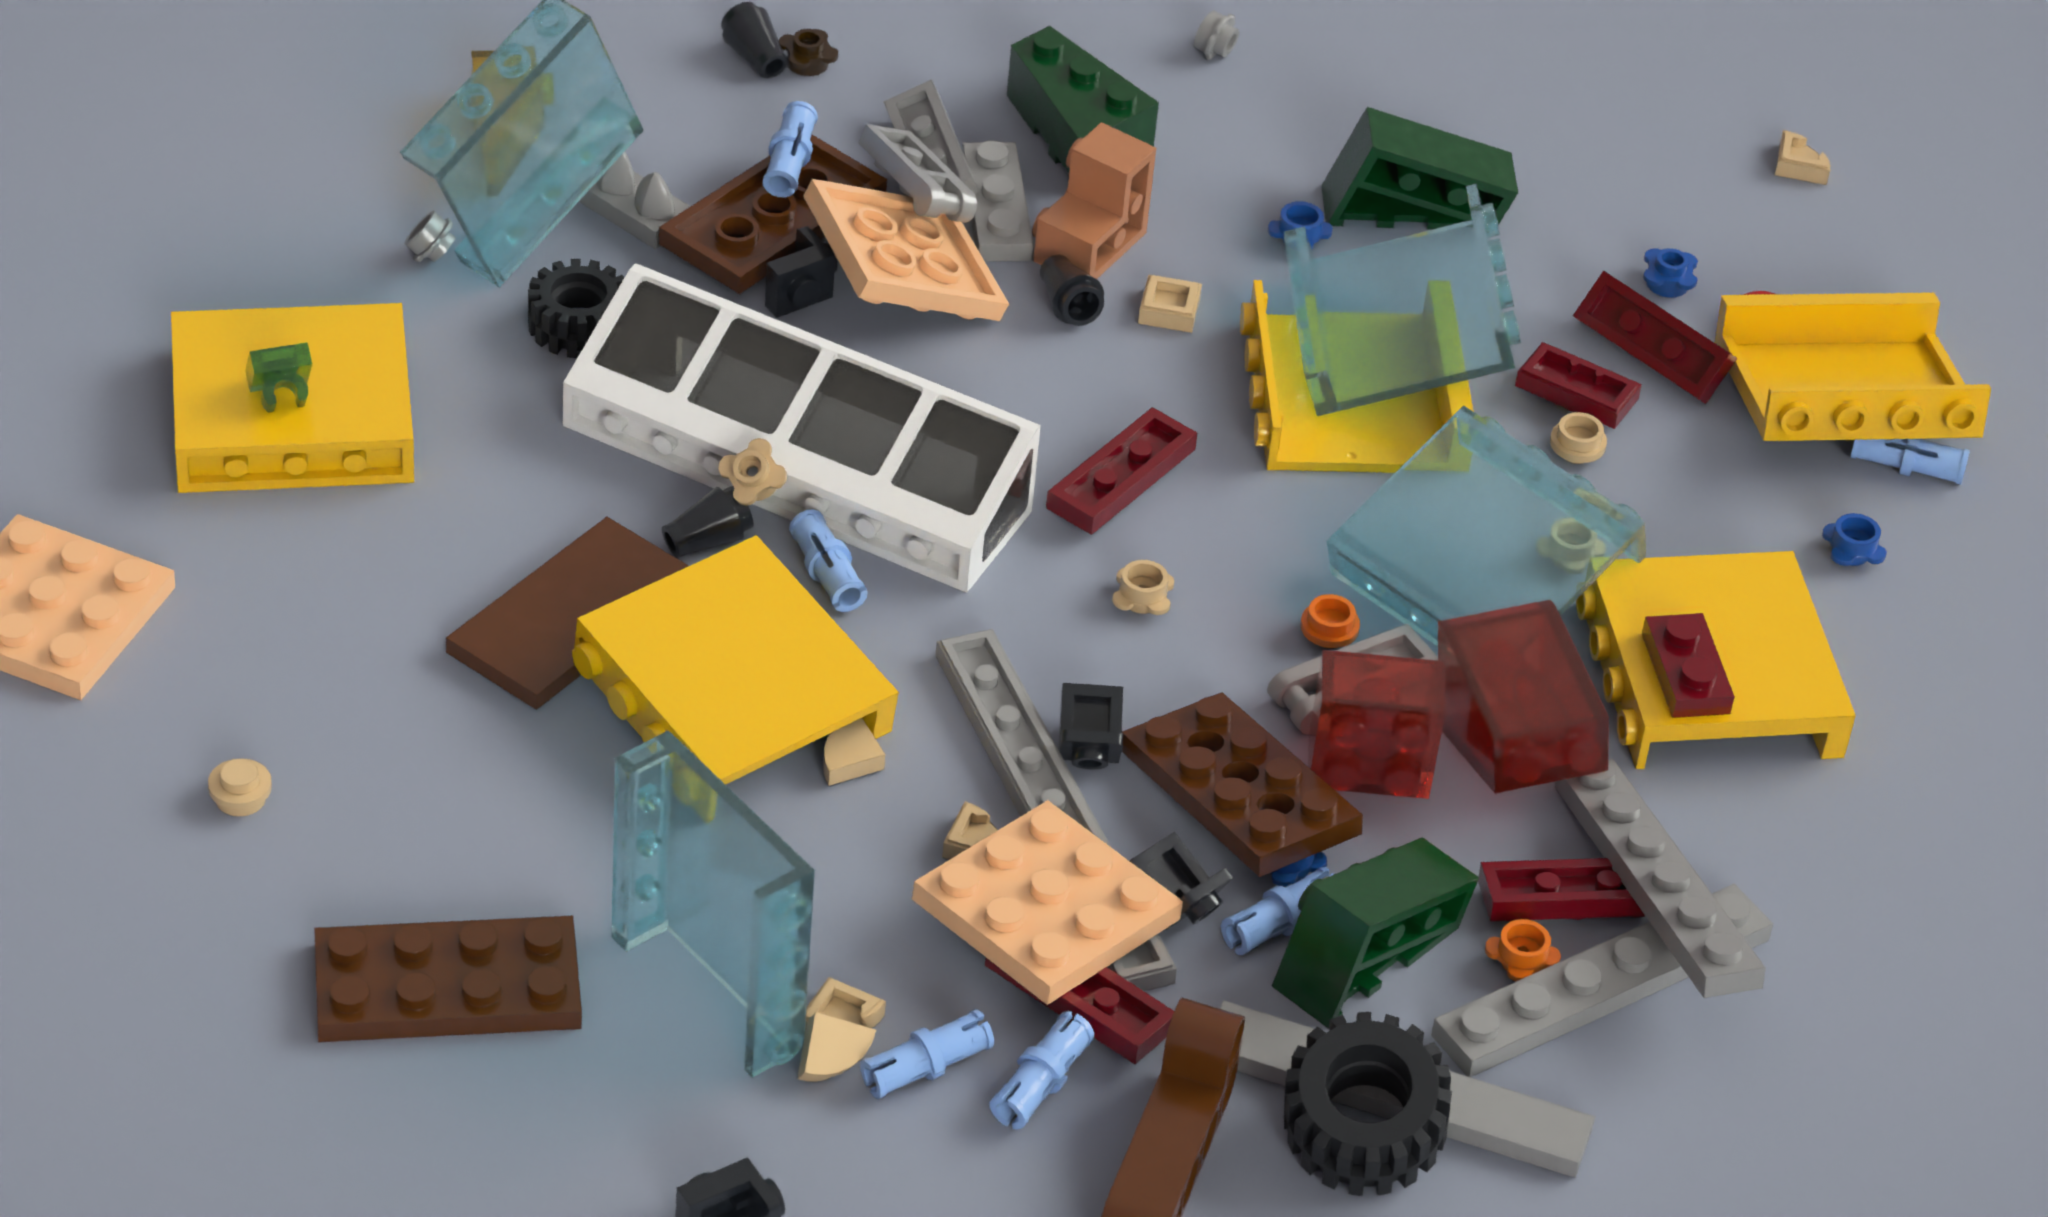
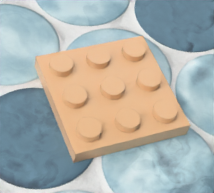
M817 179L811 180L803 197L858 298L872 304L885 302L909 306L921 312L934 310L952 313L970 320L975 318L1001 320L1009 303L962 222L951 221L947 218L946 214H941L937 218L919 216L914 211L913 198L906 195Z
M17 514L0 533V671L82 700L175 589L174 570Z
M1049 800L915 880L912 900L1046 1005L1179 921L1183 901Z

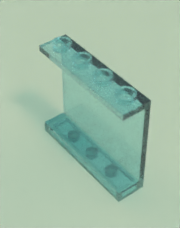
M542 0L400 153L403 159L437 181L467 236L454 250L460 262L500 288L639 137L644 129L591 16L565 0Z
M1477 184L1466 186L1472 220L1315 259L1305 226L1283 232L1304 376L1317 416L1516 368L1512 345L1522 343L1514 310L1507 312L1504 310L1514 307L1513 296L1507 274L1497 275L1499 272L1507 271L1506 261L1500 238L1490 239L1491 237L1499 236L1500 230L1493 203L1482 205Z
M1464 405L1326 541L1330 571L1333 576L1404 624L1408 623L1414 631L1509 695L1525 681L1523 654L1622 553L1637 563H1640L1646 557L1645 522L1642 521L1635 510L1622 503L1615 504L1598 493L1595 487L1583 476L1569 474L1552 463L1549 457L1538 447L1524 445L1507 434L1505 429L1495 419L1489 416L1481 417Z
M668 730L615 758L611 937L628 952L668 930L747 1008L744 1070L749 1076L753 1078L774 1065L787 1063L803 1049L815 870Z

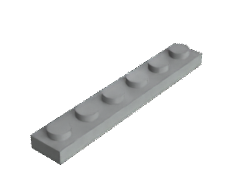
M1590 759L1581 764L1557 767L1556 790L1604 858L1609 859L1613 871L1617 872L1625 888L1702 997L1708 998L1762 989L1766 967L1614 759Z
M1735 883L1712 893L1751 948L1769 941L1773 923ZM1648 922L1434 1018L1431 1036L1466 1076L1473 1077L1689 977L1652 924Z

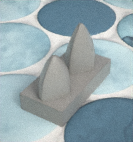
M613 139L603 148L597 161L596 171L576 183L577 201L654 249L661 246L659 245V227L691 207L671 194L667 184L658 172L650 173L645 177L634 172L628 155L618 139Z

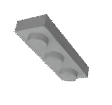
M932 79L884 101L894 129L911 131L974 194L979 193Z
M993 140L963 142L962 152L979 193L975 194L977 208L971 222L975 245L985 262L1032 261L1034 243L1016 142Z

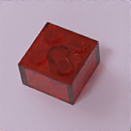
M1323 650L1309 731L1308 767L1335 791L1429 799L1446 713L1445 661Z

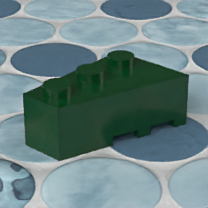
M1050 25L1011 45L1007 97L1034 134L1040 133L1049 145L1048 154L1055 164L1062 163L1069 173L1070 168L1066 165V159L1071 146L1078 138L1087 136L1101 122L1154 146L1159 102Z
M1366 107L1321 185L1325 219L1331 226H1343L1344 220L1376 221L1377 228H1394L1395 222H1420L1427 224V230L1495 232L1518 194L1511 152L1370 107Z
M1421 837L1398 848L1392 847L1383 854L1360 864L1354 863L1346 870L1325 879H1316L1305 889L1300 897L1298 909L1301 912L1272 987L1329 1029L1330 1019L1343 1014L1341 1011L1343 1003L1359 991L1369 998L1381 989L1382 981L1377 976L1397 961L1408 968L1459 928L1479 877Z

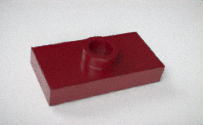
M1542 342L1518 370L1515 386L1560 405L1569 411L1590 414L1596 417L1602 424L1613 429L1619 425L1639 400L1642 384L1545 342Z

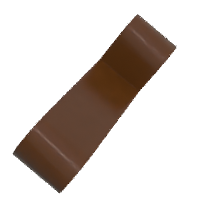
M1181 997L1169 1025L1161 1072L1111 1187L1101 1217H1182L1233 1090L1241 1052L1245 1016Z

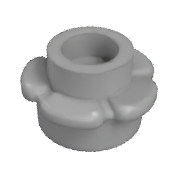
M1211 11L1202 21L1195 35L1194 47L1203 51L1207 60H1211L1216 54L1226 57L1234 48L1239 37V29L1234 27V15L1229 13L1226 16L1216 11Z
M435 211L428 213L413 228L404 242L415 253L413 259L416 262H420L428 257L435 262L443 256L455 240V236L450 233L453 223L450 218L444 220Z

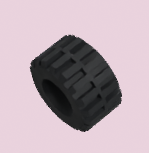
M1357 1012L1356 1022L1347 1023L1344 1016L1341 1015L1330 1019L1329 1031L1327 1033L1317 1026L1307 1034L1306 1047L1297 1046L1291 1057V1069H1287L1283 1117L1284 1129L1288 1130L1287 1143L1292 1154L1301 1153L1300 1166L1309 1175H1312L1317 1170L1322 1171L1323 1185L1335 1190L1339 1182L1349 1184L1348 1194L1363 1196L1364 1187H1375L1377 1196L1391 1193L1392 1182L1397 1180L1404 1188L1417 1182L1418 1168L1425 1172L1432 1168L1436 1163L1437 1150H1443L1447 1138L1452 1091L1450 1090L1451 1075L1448 1065H1441L1442 1052L1435 1042L1423 1045L1424 1032L1412 1024L1405 1031L1399 1028L1400 1018L1389 1014L1385 1015L1384 1022L1371 1021L1372 1012ZM1370 1085L1390 1092L1400 1101L1404 1108L1388 1120L1365 1123L1355 1121L1340 1113L1331 1103V1100L1347 1088Z

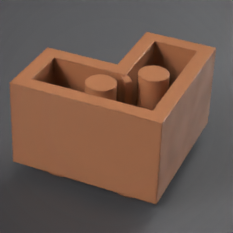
M1102 122L1087 136L1078 138L1071 146L1066 159V165L1070 170L1068 188L1065 194L1050 208L1045 207L1042 209L1033 224L1032 235L1035 237L1033 261L1042 265L1047 258L1053 255H1063L1073 265L1096 279L1110 268L1147 233L1156 147Z

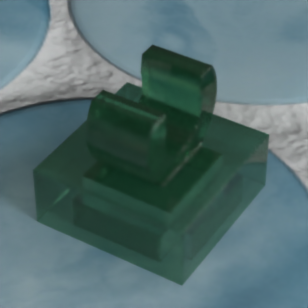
M308 342L249 352L245 368L249 391L262 390L261 402L267 412L275 411L276 396L274 391L281 387L289 388L293 391L297 407L305 406L308 396L307 382L312 368Z

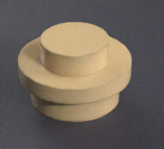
M1574 412L1563 416L1559 423L1554 426L1551 432L1550 445L1553 451L1566 461L1583 464L1596 461L1604 455L1607 437L1602 423L1596 417L1587 413Z
M241 758L225 761L216 766L208 778L210 797L222 812L232 816H248L256 813L264 806L272 790L271 774L268 769L261 763L250 759Z

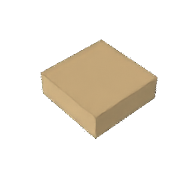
M1148 275L1139 309L1138 324L1192 333L1201 298L1202 284Z

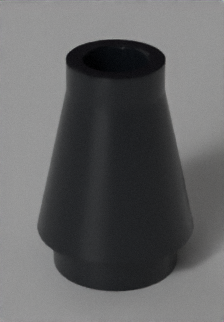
M742 2L726 12L721 21L724 42L754 66L763 78H772L782 73L787 67L788 58L782 51L767 10L758 7L753 2Z
M1053 255L1042 263L1040 277L1045 283L1056 317L1062 322L1076 326L1093 322L1101 314L1104 307V289L1102 284L1093 276L1073 265L1063 255Z
M734 486L724 490L715 487L674 521L662 526L661 530L665 543L676 558L691 552L742 540L744 532L753 528V517L748 505L739 504L733 497Z

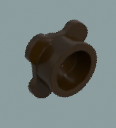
M802 29L794 35L785 34L779 38L782 50L787 52L788 68L798 75L816 76L822 74L827 70L830 63H834L838 59V50L829 45L828 34L823 30Z

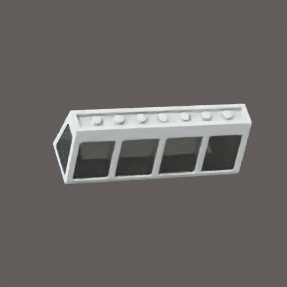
M636 263L629 269L563 382L564 427L712 488L719 487L724 490L733 486L729 479L723 478L719 473V462L724 456L737 455L744 451L753 439L762 438L767 440L772 446L771 456L777 465L785 468L787 480L770 497L761 501H755L753 505L789 520H793L796 515L805 510H818L822 513L828 528L836 539L966 593L1032 512L1041 425ZM755 467L750 468L748 475H756L758 469Z

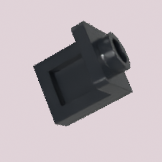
M809 226L796 230L795 253L767 262L765 306L776 318L833 298L834 273L838 268L837 258L830 244L822 241Z
M1062 684L1058 750L1064 760H1072L1073 766L1091 770L1105 768L1108 766V763H1119L1123 748L1122 710L1124 686Z
M1175 832L1130 860L1131 863L1183 901L1180 920L1166 928V930L1186 917L1194 925L1214 912L1223 904V900L1218 893L1234 878L1227 868L1222 869L1209 878Z
M748 1157L712 1173H701L693 1177L686 1184L676 1188L675 1217H781L785 1214V1203L778 1186L770 1178L763 1179Z

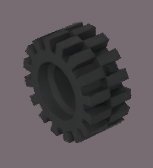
M571 259V266L565 267L561 260L552 263V272L543 267L538 271V278L532 277L529 283L528 330L530 335H535V342L540 347L549 343V352L558 355L563 348L567 349V357L577 358V351H582L625 277L623 275L616 276V269L610 265L600 270V262L591 259L588 266H581V259ZM629 302L601 348L605 354L613 350V342L620 345L625 340V333H628ZM573 307H583V308H586V309H572V308H573Z

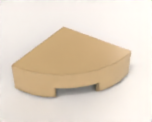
M1783 130L1775 176L1827 185L1830 174L1828 157L1823 152L1819 155L1814 149L1806 145L1808 140L1806 137Z
M862 718L830 733L824 747L823 773L828 786L884 770L886 754Z
M965 801L943 842L942 858L950 860L998 831L990 822V815L980 807Z
M828 977L798 1018L797 1034L805 1037L808 1018L815 1012L873 1028L885 1016L886 1001Z
M815 1012L807 1021L797 1079L818 1082L846 1072L867 1053L875 1037L876 1029Z

